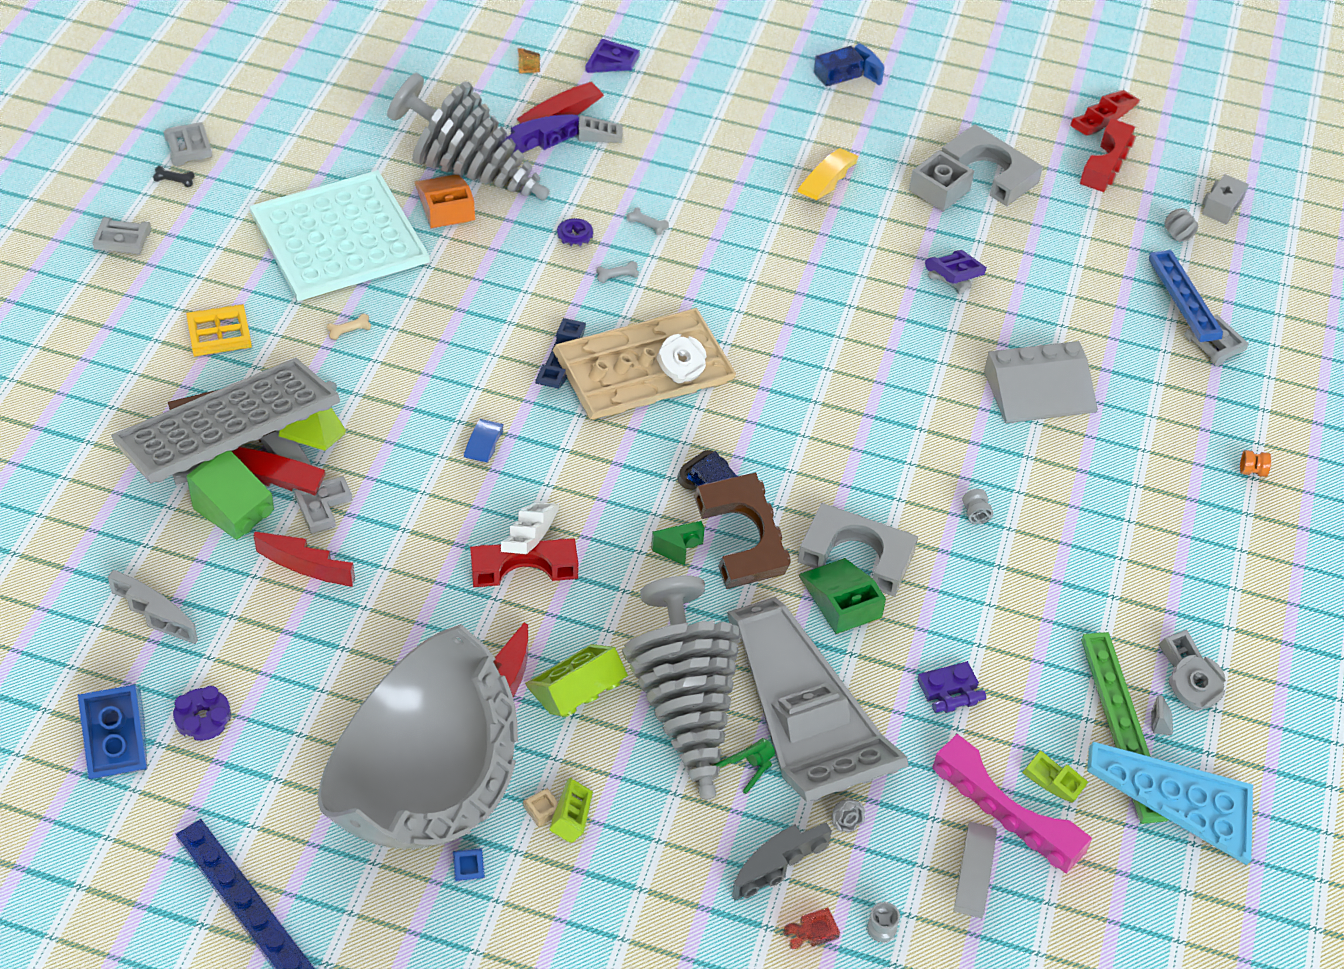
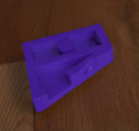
M601 38L585 65V72L632 70L640 57V50Z

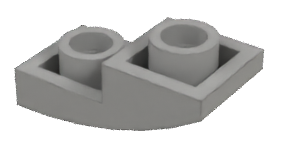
M280 430L265 435L260 439L268 453L311 464L297 442L279 437Z

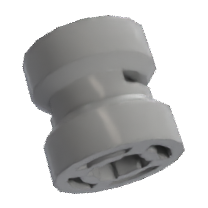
M973 489L965 493L962 501L968 510L969 521L972 524H982L989 521L994 513L991 505L988 503L989 499L986 491L983 489Z
M880 902L873 906L867 925L868 934L873 940L885 943L895 937L900 921V913L897 907L889 902Z

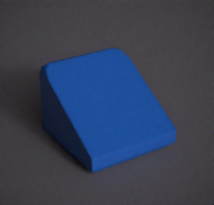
M482 848L453 851L455 881L485 878Z

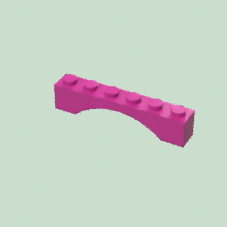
M956 734L936 753L932 769L936 771L940 778L949 781L963 796L969 797L977 803L986 814L996 818L1006 830L1015 833L1025 841L1029 848L1038 851L1055 868H1059L1067 874L1087 853L1092 841L1091 836L1070 820L1039 815L1011 800L996 786L988 775L982 763L979 750L959 734Z

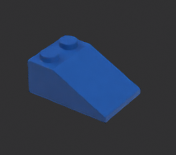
M136 685L77 694L88 779L146 770L147 753L141 689Z

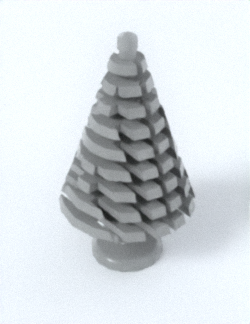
M412 74L400 87L389 106L387 116L391 120L396 121L401 119L409 109H412L429 121L428 128L425 127L413 151L412 161L414 163L422 165L426 163V166L434 169L441 165V171L451 172L453 169V174L460 176L467 174V178L471 180L478 179L481 176L480 182L484 184H490L497 176L494 185L499 188H503L512 178L507 189L508 191L515 192L523 185L522 195L529 196L532 192L540 200H545L549 196L550 190L544 185L539 184L541 178L536 172L532 175V178L528 177L532 170V166L528 161L522 165V168L517 169L522 163L524 156L519 150L513 153L515 143L511 138L506 140V131L502 126L500 129L498 128L499 122L495 116L491 115L490 117V109L486 104H482V99L478 93H473L474 88L469 81L462 82L460 87L457 86L443 101L441 109L438 107L437 110L418 98L424 84V79L420 74Z
M691 575L667 577L645 585L640 590L642 602L649 606L668 608L670 626L648 631L631 639L624 645L625 648L622 649V654L626 661L630 663V669L635 677L639 678L638 683L643 692L647 693L646 697L650 706L655 708L654 711L657 719L662 723L665 722L662 728L666 735L677 738V740L671 741L677 752L683 753L680 758L684 767H696L688 771V775L692 782H699L700 798L709 800L716 796L713 780L719 777L720 767L710 765L719 762L722 755V749L716 747H719V744L725 741L726 733L722 729L728 723L729 715L725 712L729 710L731 697L728 695L733 690L734 682L732 677L736 671L734 661H736L739 647H737V644L740 642L741 630L735 624L731 625V623L727 622L714 624L715 621H699L688 625L683 604L698 599L705 592V582L702 578Z

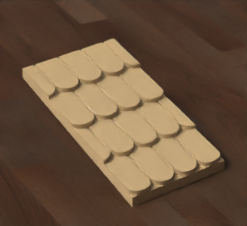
M697 308L556 344L553 349L562 369H566L567 378L577 393L576 395L590 420L623 413L627 409L654 404L658 400L696 393L699 389L723 385L733 380L737 375ZM682 334L681 337H693L704 347L706 351V366L698 378L689 382L676 383L661 369L657 361V354L664 341L672 335ZM677 354L678 359L682 362H685L687 357L685 355L680 356L679 354Z

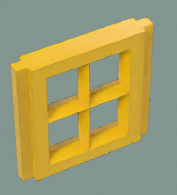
M244 304L186 313L194 357L252 348ZM238 318L239 324L220 325V320ZM215 321L216 327L197 329V324ZM238 330L241 332L239 337L223 339L222 333ZM217 334L218 340L200 342L199 340L200 336Z

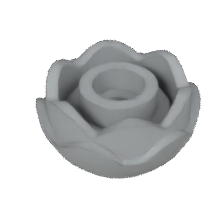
M845 799L838 802L831 815L833 826L840 832H853L865 820L864 806L854 799Z

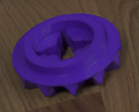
M567 219L559 224L557 236L562 240L563 244L569 243L571 247L577 244L581 247L582 243L589 244V240L593 238V227L583 219Z

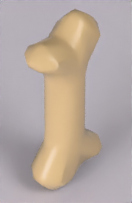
M363 313L358 319L344 324L335 325L329 323L327 330L330 331V339L337 340L340 335L356 329L370 330L369 316Z

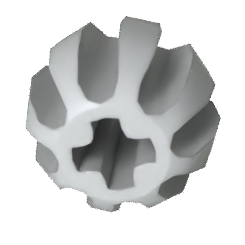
M1184 208L1170 212L1164 222L1165 228L1178 242L1190 240L1199 228L1197 221Z

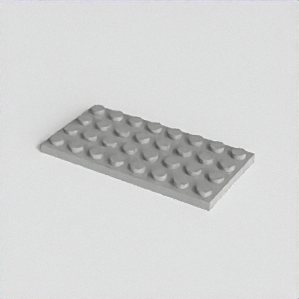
M293 358L116 432L111 436L114 444L152 484L164 481L168 476L177 472L187 471L200 462L210 461L221 453L235 450L244 443L258 440L263 435L272 431L282 430L286 425L295 421L305 420L309 415L316 412L328 410L332 405L339 403L340 399L334 389L299 359Z

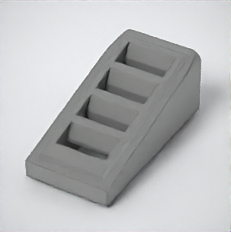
M580 115L579 141L622 143L623 125Z
M1187 629L1168 636L1159 643L1161 650L1173 667L1183 659L1180 655L1186 653L1187 656L1196 655L1195 657L1202 658ZM1179 644L1181 648L1177 650L1176 645ZM1193 677L1194 684H1197V683H1200V682L1203 681L1201 678L1195 679V678Z

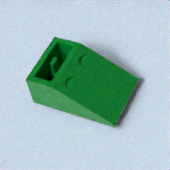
M846 558L799 574L800 579L835 634L883 617L886 597L873 578Z

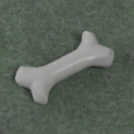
M639 207L627 214L629 222H640L655 230L656 235L661 234L662 230L669 228L668 221H659L641 213Z
M631 261L625 266L611 269L599 266L596 270L599 274L597 279L599 282L604 283L609 278L630 275L636 278L639 274L637 270L638 265L636 262Z
M929 271L928 273L931 280H941L955 287L958 294H963L965 289H970L972 286L970 280L952 284L947 282L936 271Z

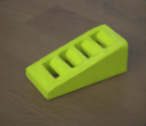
M569 778L566 781L549 830L569 843L577 840L585 830L593 791L574 779ZM572 794L582 799V801L572 796Z

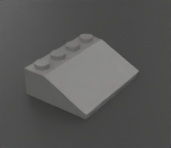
M1079 341L988 352L984 373L1005 424L1097 412L1098 408L1088 360Z

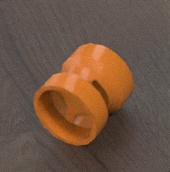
M1244 450L1240 460V473L1245 475L1256 473L1258 476H1268L1271 467V454L1266 452L1255 454L1253 451Z

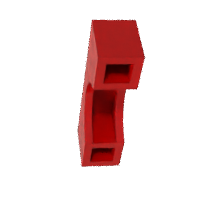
M1113 118L1110 119L1104 130L1100 145L1108 154L1091 155L1083 169L1080 180L1081 185L1101 192H1105L1108 185H1113L1116 174L1121 170L1123 160L1127 159L1130 148L1135 143L1137 136L1133 134L1136 126Z
M575 538L540 541L527 554L501 552V544L470 547L473 588L500 586L503 577L511 570L519 567L540 569L552 581L578 579L579 562Z

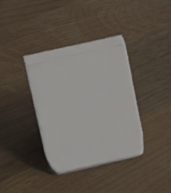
M1158 695L1151 710L1152 731L1156 734L1172 735V712L1164 697Z

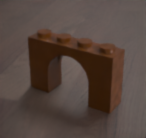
M754 472L698 486L694 498L702 519L726 513H739L752 520L759 531L760 541L755 547L722 556L718 567L726 589L785 575L791 563L790 554L787 549L784 550L781 530L779 526H775L772 505L766 501L765 486L763 481L758 479L757 473Z

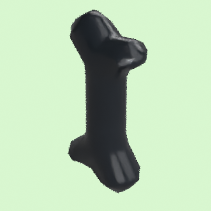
M162 166L156 167L155 174L153 175L155 182L166 179L183 183L185 187L192 186V180L195 178L192 171L181 174L167 171Z

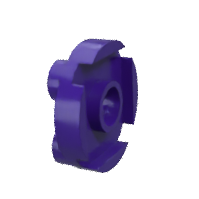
M215 686L191 690L184 695L178 696L174 702L173 718L178 732L185 737L186 735L194 737V740L205 741L217 737L225 730V725L231 719L229 701ZM202 710L207 711L204 718L196 714Z

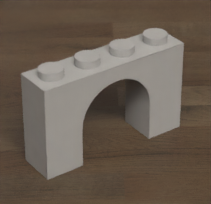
M976 124L942 147V152L966 166L976 161H990L1004 168L1005 171L993 179L990 196L1005 206H1009L1040 181L1042 165Z
M821 503L800 545L798 563L817 568L825 565L832 549L838 544L846 541L863 542L871 546L880 558L873 574L874 581L882 593L895 597L915 553L918 536L887 526L884 523L864 518L858 514L841 510L835 506Z

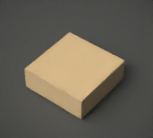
M548 788L523 801V807L538 827L552 820L558 805L557 800Z

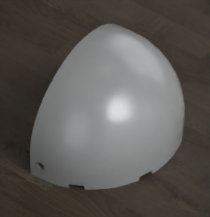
M462 624L431 636L410 651L387 673L356 711L328 759L318 790L319 809L339 827L362 840L396 849H420L446 843L471 832V829L480 822L485 821L498 806L506 792L516 760H513L514 744L518 742V724L513 696L505 676H500L493 663L495 660L494 656Z

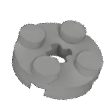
M1190 655L1183 658L1174 667L1172 675L1169 677V685L1172 687L1176 697L1183 704L1187 705L1189 709L1198 711L1210 708L1219 702L1225 694V674L1214 660L1208 657L1201 658L1195 657L1196 655ZM1193 677L1195 679L1201 678L1203 680V683L1201 684L1203 688H1200L1199 686L1197 687L1194 684Z

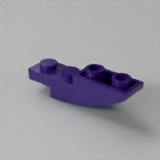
M556 115L530 120L511 127V135L507 136L506 140L511 138L515 143L513 153L517 150L524 153L537 146L546 150L579 134V116Z

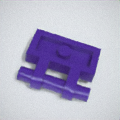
M968 661L918 674L917 681L927 701L938 699L937 702L932 703L935 713L942 711L945 713L953 712L957 707L964 705L971 707L977 705L979 701L986 700V693L983 689L973 690L977 689L979 682ZM958 693L961 694L960 696H956V697H952V696H951V695L958 694Z

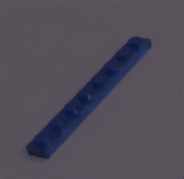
M202 819L175 834L179 844L273 969H315Z

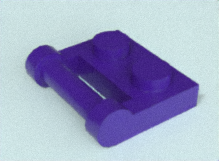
M956 250L950 255L939 258L930 257L925 261V267L928 271H936L947 282L952 284L983 276L987 269L986 266L963 250Z

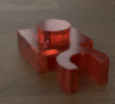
M829 907L803 915L800 919L801 925L789 923L783 930L784 936L788 934L797 935V938L790 940V949L801 947L806 940H809L811 947L838 939L840 936V931Z

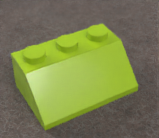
M590 644L525 684L549 714L567 717L577 711L576 707L581 704H588L598 699V694L604 690H612L621 684L620 681L626 678L628 674L615 647Z

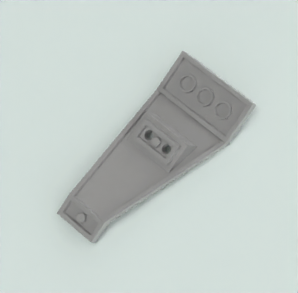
M776 597L727 612L729 622L732 625L735 624L741 630V639L782 777L806 802L819 800L822 796L845 791L848 787L860 783H868L874 778L885 774H894L898 770L908 767L907 756L880 733L785 604Z

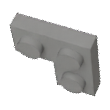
M344 476L322 482L315 496L298 489L294 490L295 498L311 534L336 527L335 518L330 507L352 501V493Z

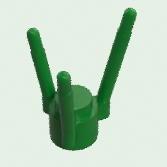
M761 738L753 745L751 744L746 749L712 766H719L721 768L728 764H735L745 758L752 766H760L743 789V793L747 794L762 774L772 766L770 759L775 756V750L767 739Z

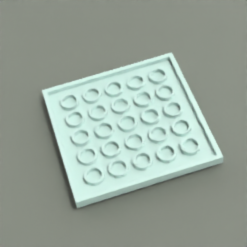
M379 170L250 206V213L297 301L430 262L428 252Z

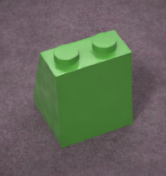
M226 451L215 456L210 461H204L186 475L193 509L235 540L249 533L262 519L267 518L274 510L272 493L232 451Z

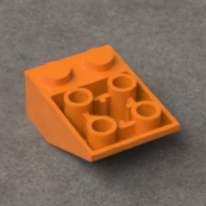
M454 174L415 181V186L430 228L475 220L474 198L469 185L460 175Z

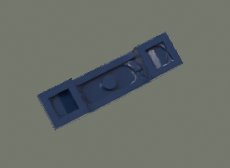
M567 318L562 319L556 333V342L546 364H542L535 384L557 389L563 386L567 379L566 369H562L553 349L556 344L583 338L586 328L585 322Z

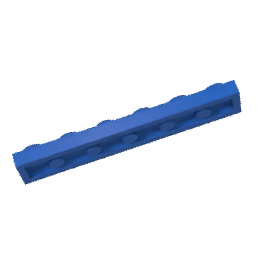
M1172 250L1151 252L1149 255L1151 265L1198 341L1208 342L1222 339L1223 330Z

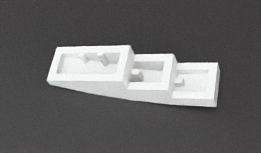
M534 502L519 510L518 522L510 526V537L501 541V552L527 554L531 551L551 526L559 510V504Z

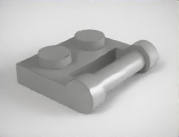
M203 122L172 127L164 131L165 140L169 143L171 149V161L174 166H182L186 161L212 157L211 147ZM183 137L187 150L180 151L177 142L178 138Z
M103 217L92 242L93 247L96 250L140 254L147 236L150 235L151 224L144 221L141 223L114 221L112 218Z
M1215 315L1214 318L1223 330L1222 339L1212 340L1211 342L1220 351H1217L1208 342H1199L1191 328L1187 329L1184 336L1199 346L1211 358V362L1215 366H1220L1225 360L1247 350L1249 343L1220 316Z

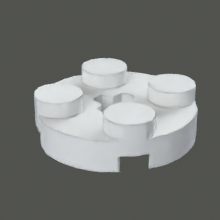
M682 334L668 337L657 354V361L661 369L676 383L689 382L698 378L706 366V351L702 344L693 337H681ZM677 354L680 356L685 355L687 357L685 362L680 361Z

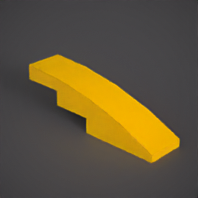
M841 148L837 149L809 174L797 192L815 200L822 198L835 190L837 181L846 177L848 168L857 163L859 156Z

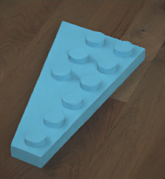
M1092 742L1089 746L1087 772L1243 864L1247 865L1251 862L1253 784Z

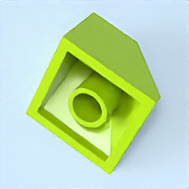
M331 407L328 410L309 415L305 420L295 421L286 425L284 429L279 431V437L326 451L345 435L346 429Z

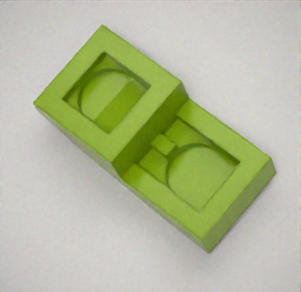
M1041 750L1022 772L1048 792L1071 803L1077 799L1089 783L1068 764L1063 768L1060 767Z

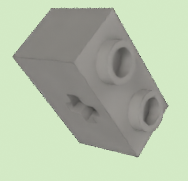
M1224 174L1220 181H1215L1211 193L1207 192L1202 202V205H1205L1202 214L1227 225L1243 202L1249 184Z

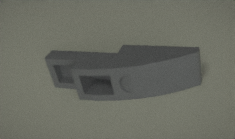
M827 822L802 833L794 824L782 830L759 847L741 868L734 881L732 892L734 901L742 897L750 898L768 885L775 886L779 884L786 876L788 864L795 865L803 857L811 853L818 854L824 851L829 845L832 833Z

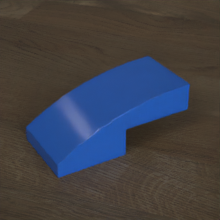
M861 43L854 46L852 63L864 70V77L881 85L885 69L882 61Z
M480 419L467 443L464 458L488 463L495 453L496 442L503 433L504 424Z

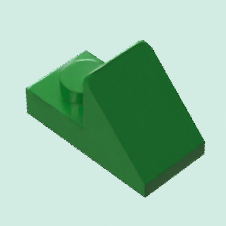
M702 521L652 531L651 549L659 555L685 565L686 548L703 545L704 525Z

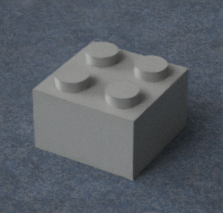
M939 150L912 170L909 191L944 212L970 191L974 170Z

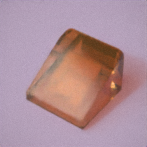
M517 48L519 74L540 72V53Z

